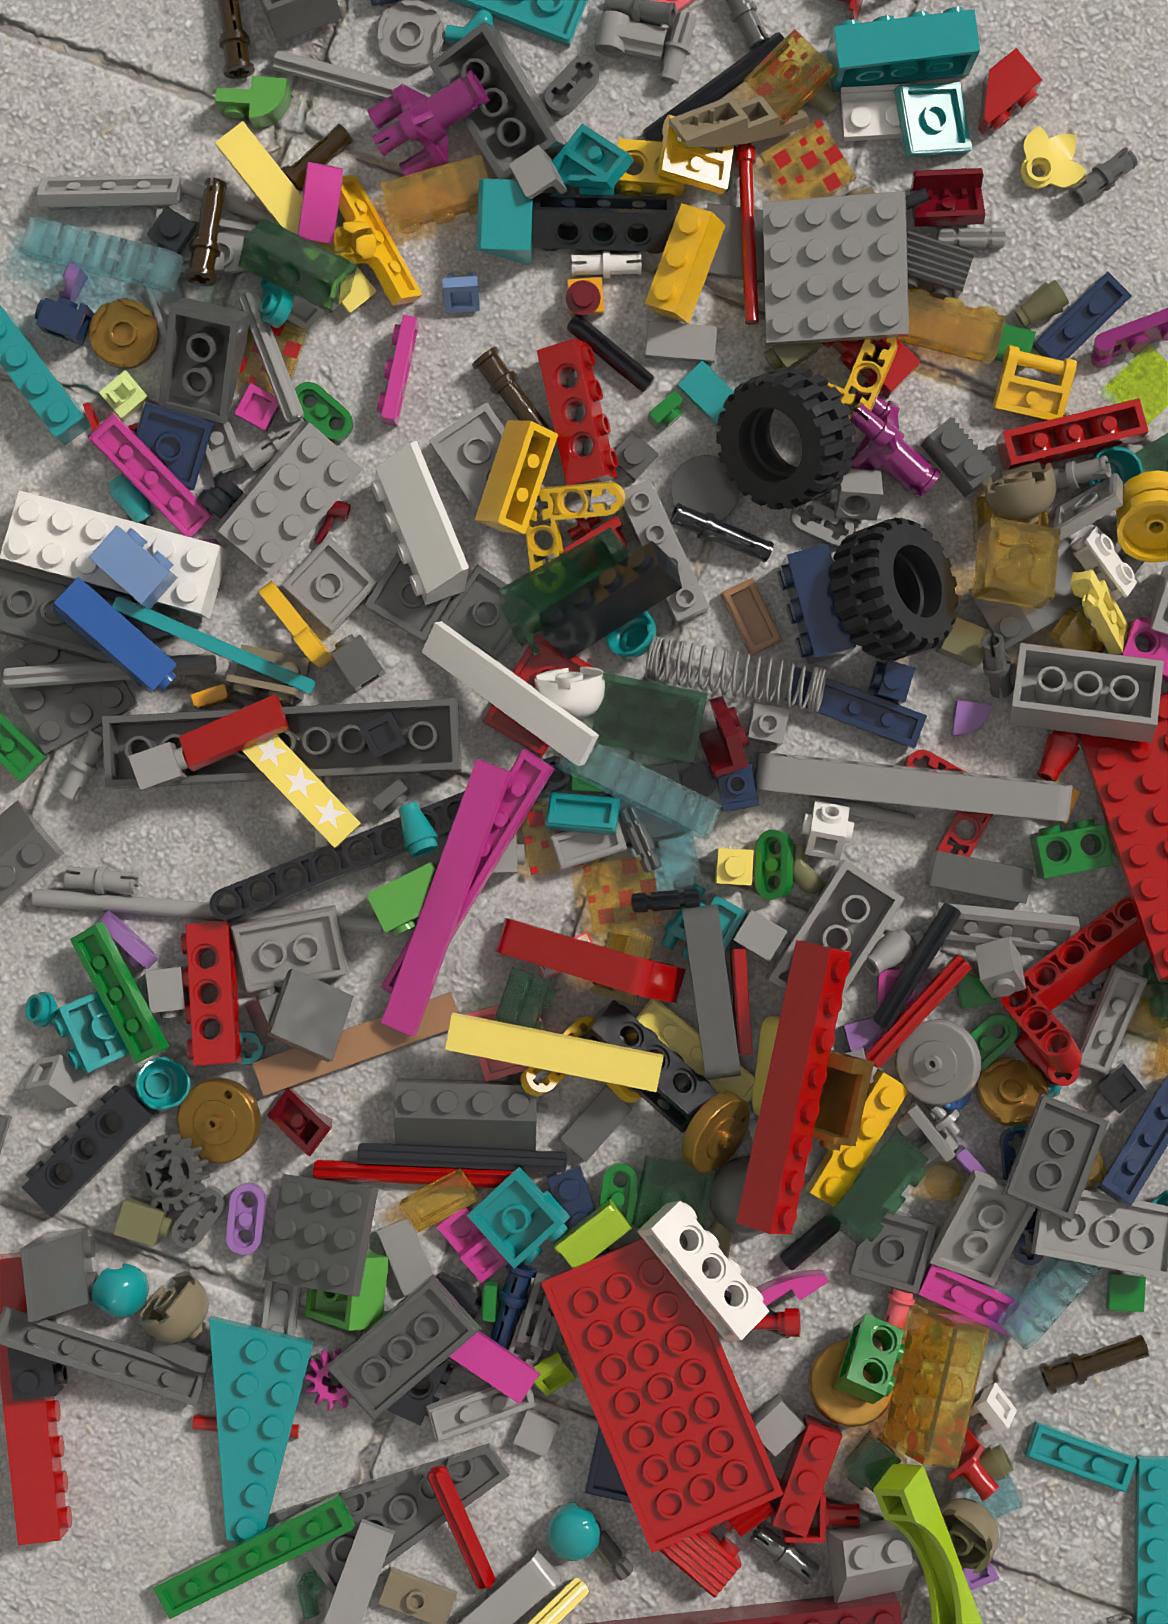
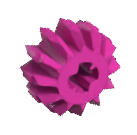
M341 1348L335 1349L333 1358H331L326 1349L322 1350L320 1353L321 1361L312 1358L309 1365L314 1371H307L304 1377L305 1380L313 1382L307 1386L306 1393L313 1394L318 1392L314 1403L319 1405L323 1399L328 1400V1410L334 1409L336 1400H338L342 1408H346L349 1405L348 1397L354 1399L340 1383L336 1386L332 1385V1379L329 1378L331 1373L326 1368L328 1363L342 1352Z

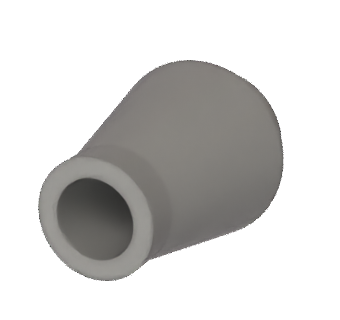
M901 929L888 931L865 960L864 966L870 974L877 976L887 969L908 961L915 950L913 939L907 932Z

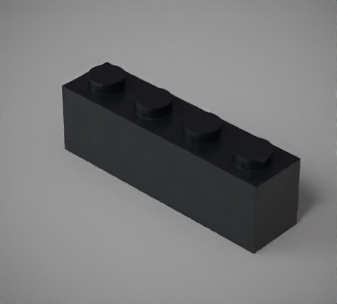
M653 541L649 542L540 612L539 617L543 638L566 658L574 657L682 589L677 564Z

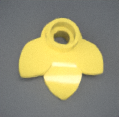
M1037 126L1026 136L1023 144L1026 159L1021 165L1020 174L1027 186L1041 189L1050 184L1059 188H1067L1079 182L1086 174V169L1082 165L1071 161L1076 149L1075 134H1060L1049 139L1046 132L1040 126ZM1032 168H1040L1043 171V176H1034Z

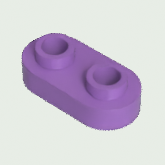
M107 910L98 920V923L104 922L114 943L117 942L126 951L123 956L135 968L140 969L141 966L149 969L159 959L154 950L114 913Z
M243 1183L230 1196L226 1242L233 1252L240 1255L254 1252L263 1240L267 1197L263 1188L256 1183ZM245 1194L254 1196L255 1204L253 1206H248L244 1203L243 1197ZM242 1229L249 1230L252 1235L251 1240H242L240 1231Z

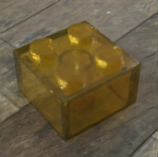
M991 517L979 530L972 598L1037 609L1044 607L1055 595L1061 529Z

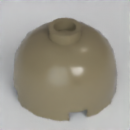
M1040 463L1016 466L1001 471L1002 478L993 482L990 476L982 482L990 509L1002 519L1008 521L1017 520L1018 525H1028L1038 521V515L1050 507L1056 495V480L1051 463H1047L1045 469H1041Z
M183 1271L173 1276L172 1278L176 1283L166 1291L164 1285L157 1289L139 1314L144 1321H138V1325L158 1341L171 1344L181 1342L188 1337L194 1339L205 1328L206 1323L204 1320L209 1308L208 1296L202 1284L188 1271Z
M967 1498L948 1500L939 1508L962 1570L964 1568L974 1569L972 1573H979L991 1562L998 1547V1525L993 1515L978 1502Z

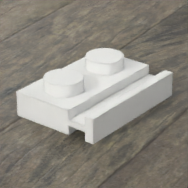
M908 84L842 87L840 89L843 142L902 138L894 89L899 85Z

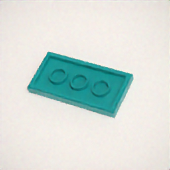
M449 0L477 12L486 10L495 19L567 47L571 46L588 0Z

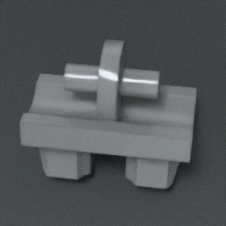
M918 1099L911 1101L908 1111L897 1123L904 1136L909 1139L920 1130L923 1131L928 1140L919 1145L917 1150L928 1165L942 1158L948 1162L955 1157L954 1151L959 1145L952 1137L961 1131L954 1123L960 1115L958 1110L952 1108L946 1112L941 1105H934L930 1110L926 1103Z

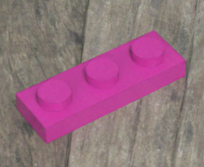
M403 315L401 325L395 324L392 345H396L393 359H387L384 378L389 379L386 393L380 392L377 404V412L382 413V421L387 425L398 427L419 329L417 317Z
M929 1263L918 1292L919 1295L1014 1339L1029 1309L1027 1304L967 1276Z

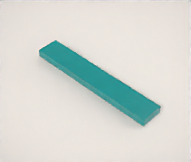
M116 597L112 607L125 616L287 686L297 688L308 695H312L316 683L310 678L123 597Z

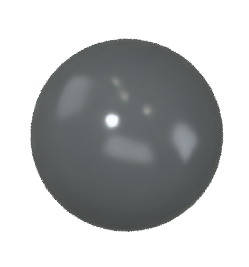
M750 1156L734 1158L722 1165L713 1176L709 1187V1205L715 1219L732 1233L741 1236H756L765 1233L736 1223Z

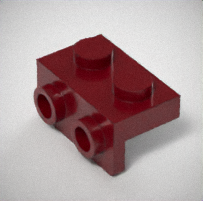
M962 168L914 171L910 193L924 187L929 197V201L912 208L914 227L984 224L986 214L981 189L984 177L983 169Z
M723 696L710 699L717 728L702 732L698 737L714 777H719L748 767L743 747L748 746L749 743L745 730L740 725L735 707L728 708Z

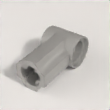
M604 11L601 14L594 48L598 53L609 57H622L625 54L661 61L667 28L632 21L628 15L621 12Z

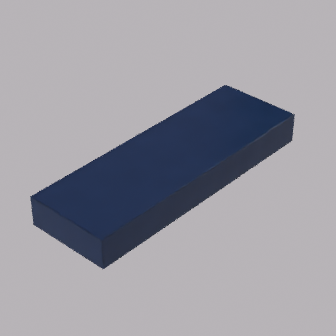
M1107 271L1033 344V348L1044 357L1061 361L1069 358L1132 295Z

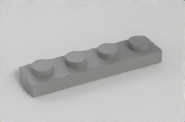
M180 175L41 178L36 197L38 207H50L54 210H62L68 207L98 209L103 206H120L121 208L129 209L140 205H154L158 208H165V206L178 205L182 184Z
M938 902L936 915L944 903ZM951 904L960 910L961 916L946 939L987 943L1009 936L1015 947L1053 951L1079 931L1080 924L1079 918L1074 916Z

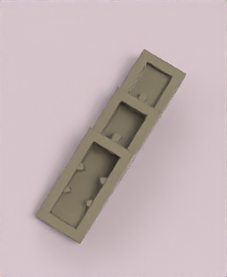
M791 94L769 103L760 95L739 104L732 96L669 119V125L686 147H721L747 144L807 127L808 115ZM788 113L791 118L785 123L782 118Z

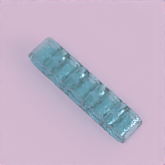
M36 216L29 217L19 249L25 255L65 267L72 263L85 272L167 293H174L184 262V257L164 248Z
M596 742L585 765L577 766L562 754H559L555 762V766L563 772L616 798H620V800L630 805H635L638 809L701 839H709L723 809L717 802Z
M1051 1258L1001 1315L998 1324L1024 1350L1032 1347L1103 1267Z

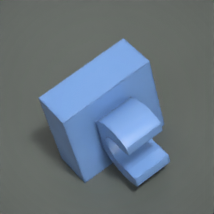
M470 271L467 272L466 277H454L453 273H449L447 278H442L445 313L480 311L477 276H473V273Z

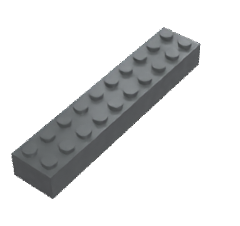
M457 698L282 707L289 729L277 735L318 778L462 771L459 701ZM240 709L102 716L105 787L112 789L139 788L128 756L167 742L176 744L177 749L181 748L179 736ZM391 711L407 745L375 760L359 727ZM241 750L195 771L186 768L184 770L187 778L164 786L270 780Z

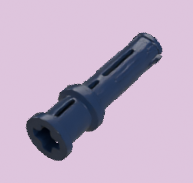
M507 1263L506 1268L509 1270L503 1290H499L497 1295L500 1306L490 1338L507 1350L513 1337L520 1309H524L528 1300L526 1296L531 1280L535 1278L537 1271L535 1268L520 1263L515 1269Z

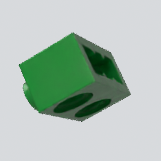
M1094 819L1073 822L1074 829L1060 831L1059 825L1038 829L1040 836L1030 837L1037 878L1045 879L1113 866L1106 824L1095 825ZM1085 835H1090L1095 841V849L1089 855L1081 849V840ZM1052 841L1058 843L1061 848V855L1056 861L1050 860L1046 854V847Z
M867 1313L853 1323L834 1387L871 1404L876 1403L885 1396L888 1397L895 1384V1376H892L894 1365L900 1361L905 1349V1345L901 1343L905 1330ZM872 1337L880 1341L882 1351L874 1346ZM863 1370L871 1374L873 1384L864 1378Z

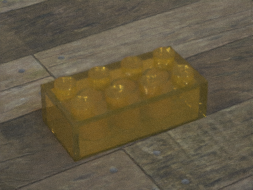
M914 1303L908 1321V1330L904 1343L905 1349L900 1359L895 1386L892 1390V1400L887 1420L884 1424L883 1443L922 1465L958 1469L990 1327L948 1308Z

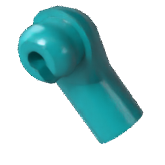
M480 10L464 27L446 25L445 42L457 43L483 22L494 26L493 16L486 10Z

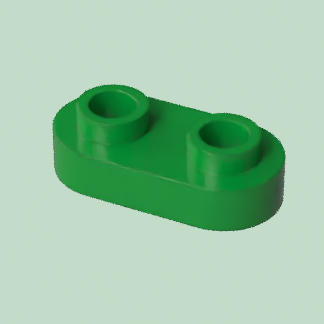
M304 382L295 388L304 412L302 418L306 422H310L333 442L343 441L350 436L354 423L351 414L344 406L316 383ZM306 398H316V404L310 408L305 407L304 401ZM335 419L342 421V427L338 430L330 428L331 422Z
M767 830L759 836L756 843L755 887L759 895L768 900L785 898L790 893L793 885L794 844L790 835L785 831ZM779 841L781 844V850L777 854L775 851V844ZM775 877L780 879L778 888L774 886Z
M995 1013L987 1016L969 1032L980 1052L981 1071L1007 1050L1017 1038L1015 1022L1004 1014ZM997 1024H1000L1003 1028V1033L1000 1037L992 1035V1028Z
M617 1162L605 1170L599 1202L600 1207L607 1200L611 1199L630 1225L633 1222L638 1186L637 1174L633 1167L627 1163ZM617 1174L626 1176L627 1182L624 1185L618 1186L614 1183L613 1179Z

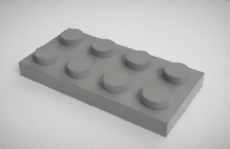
M1083 1190L1072 1222H1067L1037 1209L1031 1253L1168 1280V1206L1135 1200L1129 1208H1126L1107 1194Z

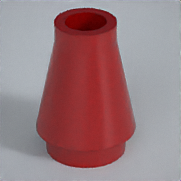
M1053 730L1052 734H1048L1037 775L1046 781H1057L1059 775L1080 750L1078 747L1080 739L1075 734L1065 731Z

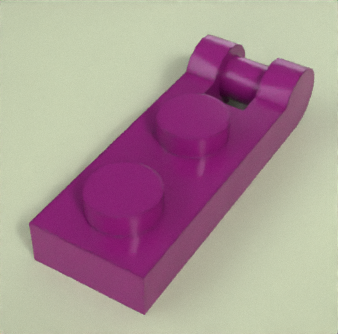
M1168 308L1098 334L1093 345L1092 364L1098 368H1105L1109 366L1112 358L1127 352L1136 353L1142 351L1149 344L1162 339L1168 341Z

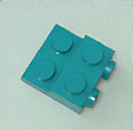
M97 991L59 1007L55 1011L58 1017L53 1019V1024L60 1038L67 1036L72 1047L71 1050L67 1051V1055L75 1071L81 1069L85 1075L130 1054Z
M520 1167L467 1215L514 1269L522 1261L527 1266L543 1252L539 1246L547 1238L552 1243L556 1241L568 1229L564 1223L570 1218L569 1214L548 1191L543 1193Z

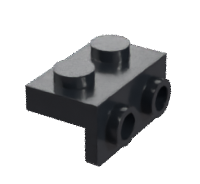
M56 1318L48 1319L57 1323ZM7 1347L13 1401L56 1396L64 1388V1384H67L68 1372L66 1365Z

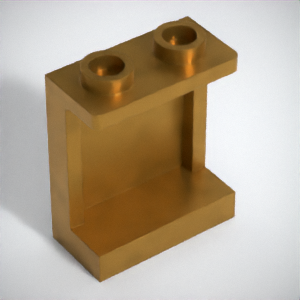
M834 1050L830 1051L827 1078L823 1084L819 1102L820 1111L815 1121L812 1135L813 1138L820 1140L819 1146L840 1151L841 1145L856 1146L874 1066L873 1061Z

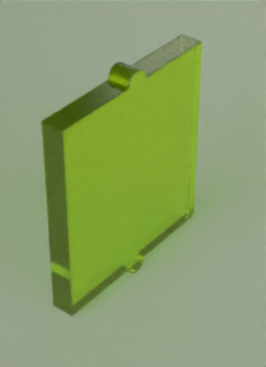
M1149 344L1106 386V389L1120 403L1140 398L1148 426L1168 406V362Z

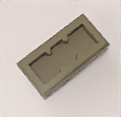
M391 1567L378 1604L430 1624H446L457 1596V1591Z

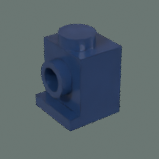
M58 297L57 301L45 298V300L41 299L37 305L35 319L37 320L36 325L43 332L83 346L92 316L95 313L88 305L80 303L79 309H77L78 304L68 299Z
M891 660L884 663L876 661L867 693L899 705L906 702L915 667Z
M751 764L732 774L717 777L722 813L759 805ZM733 778H740L743 781V788L740 791H735L731 788L730 782Z

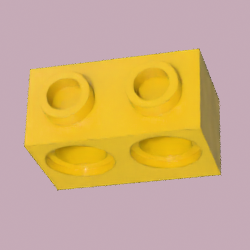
M618 138V147L633 158V163L638 164L642 168V172L638 175H629L625 172L614 186V190L621 191L623 195L653 193L655 196H674V199L676 196H683L685 183L657 175L662 142Z

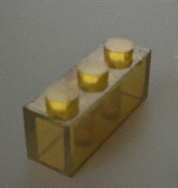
M479 154L380 183L394 232L402 231L403 234H410L422 229L424 224L431 222L445 224L453 221L456 218L455 215L469 212L470 215L477 214L479 180L488 179L482 155Z
M910 289V292L908 291L909 337H896L900 342L991 364L998 351L1006 316L998 314V310L988 306H978L977 309L964 306V302L957 298L945 297L941 300L930 297V293L925 290Z

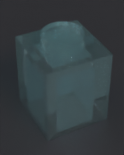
M693 835L658 841L665 883L673 882L674 888L694 885V877L701 876Z

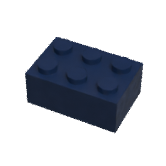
M828 544L787 554L781 563L780 570H777L782 591L788 590L790 596V603L786 605L791 624L797 623L800 632L799 637L796 638L797 648L800 657L807 658L808 665L849 654L857 647L850 639L851 634L842 628L840 624L841 617L838 612L835 613L832 604L835 600L834 595L830 593L829 583L832 581V576L829 573L833 559Z

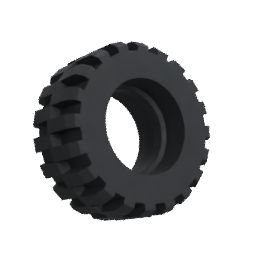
M792 366L782 367L753 377L734 389V393L729 395L723 404V408L726 410L719 414L717 425L721 426V430L716 432L717 444L721 445V452L718 453L721 463L725 462L728 469L725 473L730 481H736L738 484L737 489L744 496L751 495V501L760 506L767 504L768 508L774 510H781L783 508L789 510L800 507L837 488L843 482V476L849 473L852 466V461L849 460V457L855 455L856 443L852 442V436L856 435L855 423H850L849 420L850 408L848 404L843 405L840 397L842 394L835 386L830 388L827 385L828 379L820 374L812 376L813 372L810 369L802 367L795 369ZM775 409L787 415L795 424L800 434L802 456L798 467L786 462L773 445L770 434V422Z
M895 517L853 532V534L848 535L842 540L833 556L835 561L830 566L829 575L832 576V581L829 583L830 593L834 595L835 600L832 604L835 613L838 612L841 617L840 624L842 628L851 634L850 639L855 645L862 646V651L885 661H895L942 644L943 640L948 637L953 629L952 625L955 623L958 614L955 611L959 604V595L955 593L957 582L956 577L952 576L950 569L952 565L949 558H945L942 552L944 550L939 541L933 540V534L929 530L921 528L920 524L909 519Z

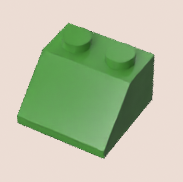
M430 862L366 894L385 933L394 931L397 936L416 927L415 919L419 918L437 869L435 863Z
M367 1251L359 1297L307 1288L305 1317L348 1331L369 1329L383 1317L389 1257Z

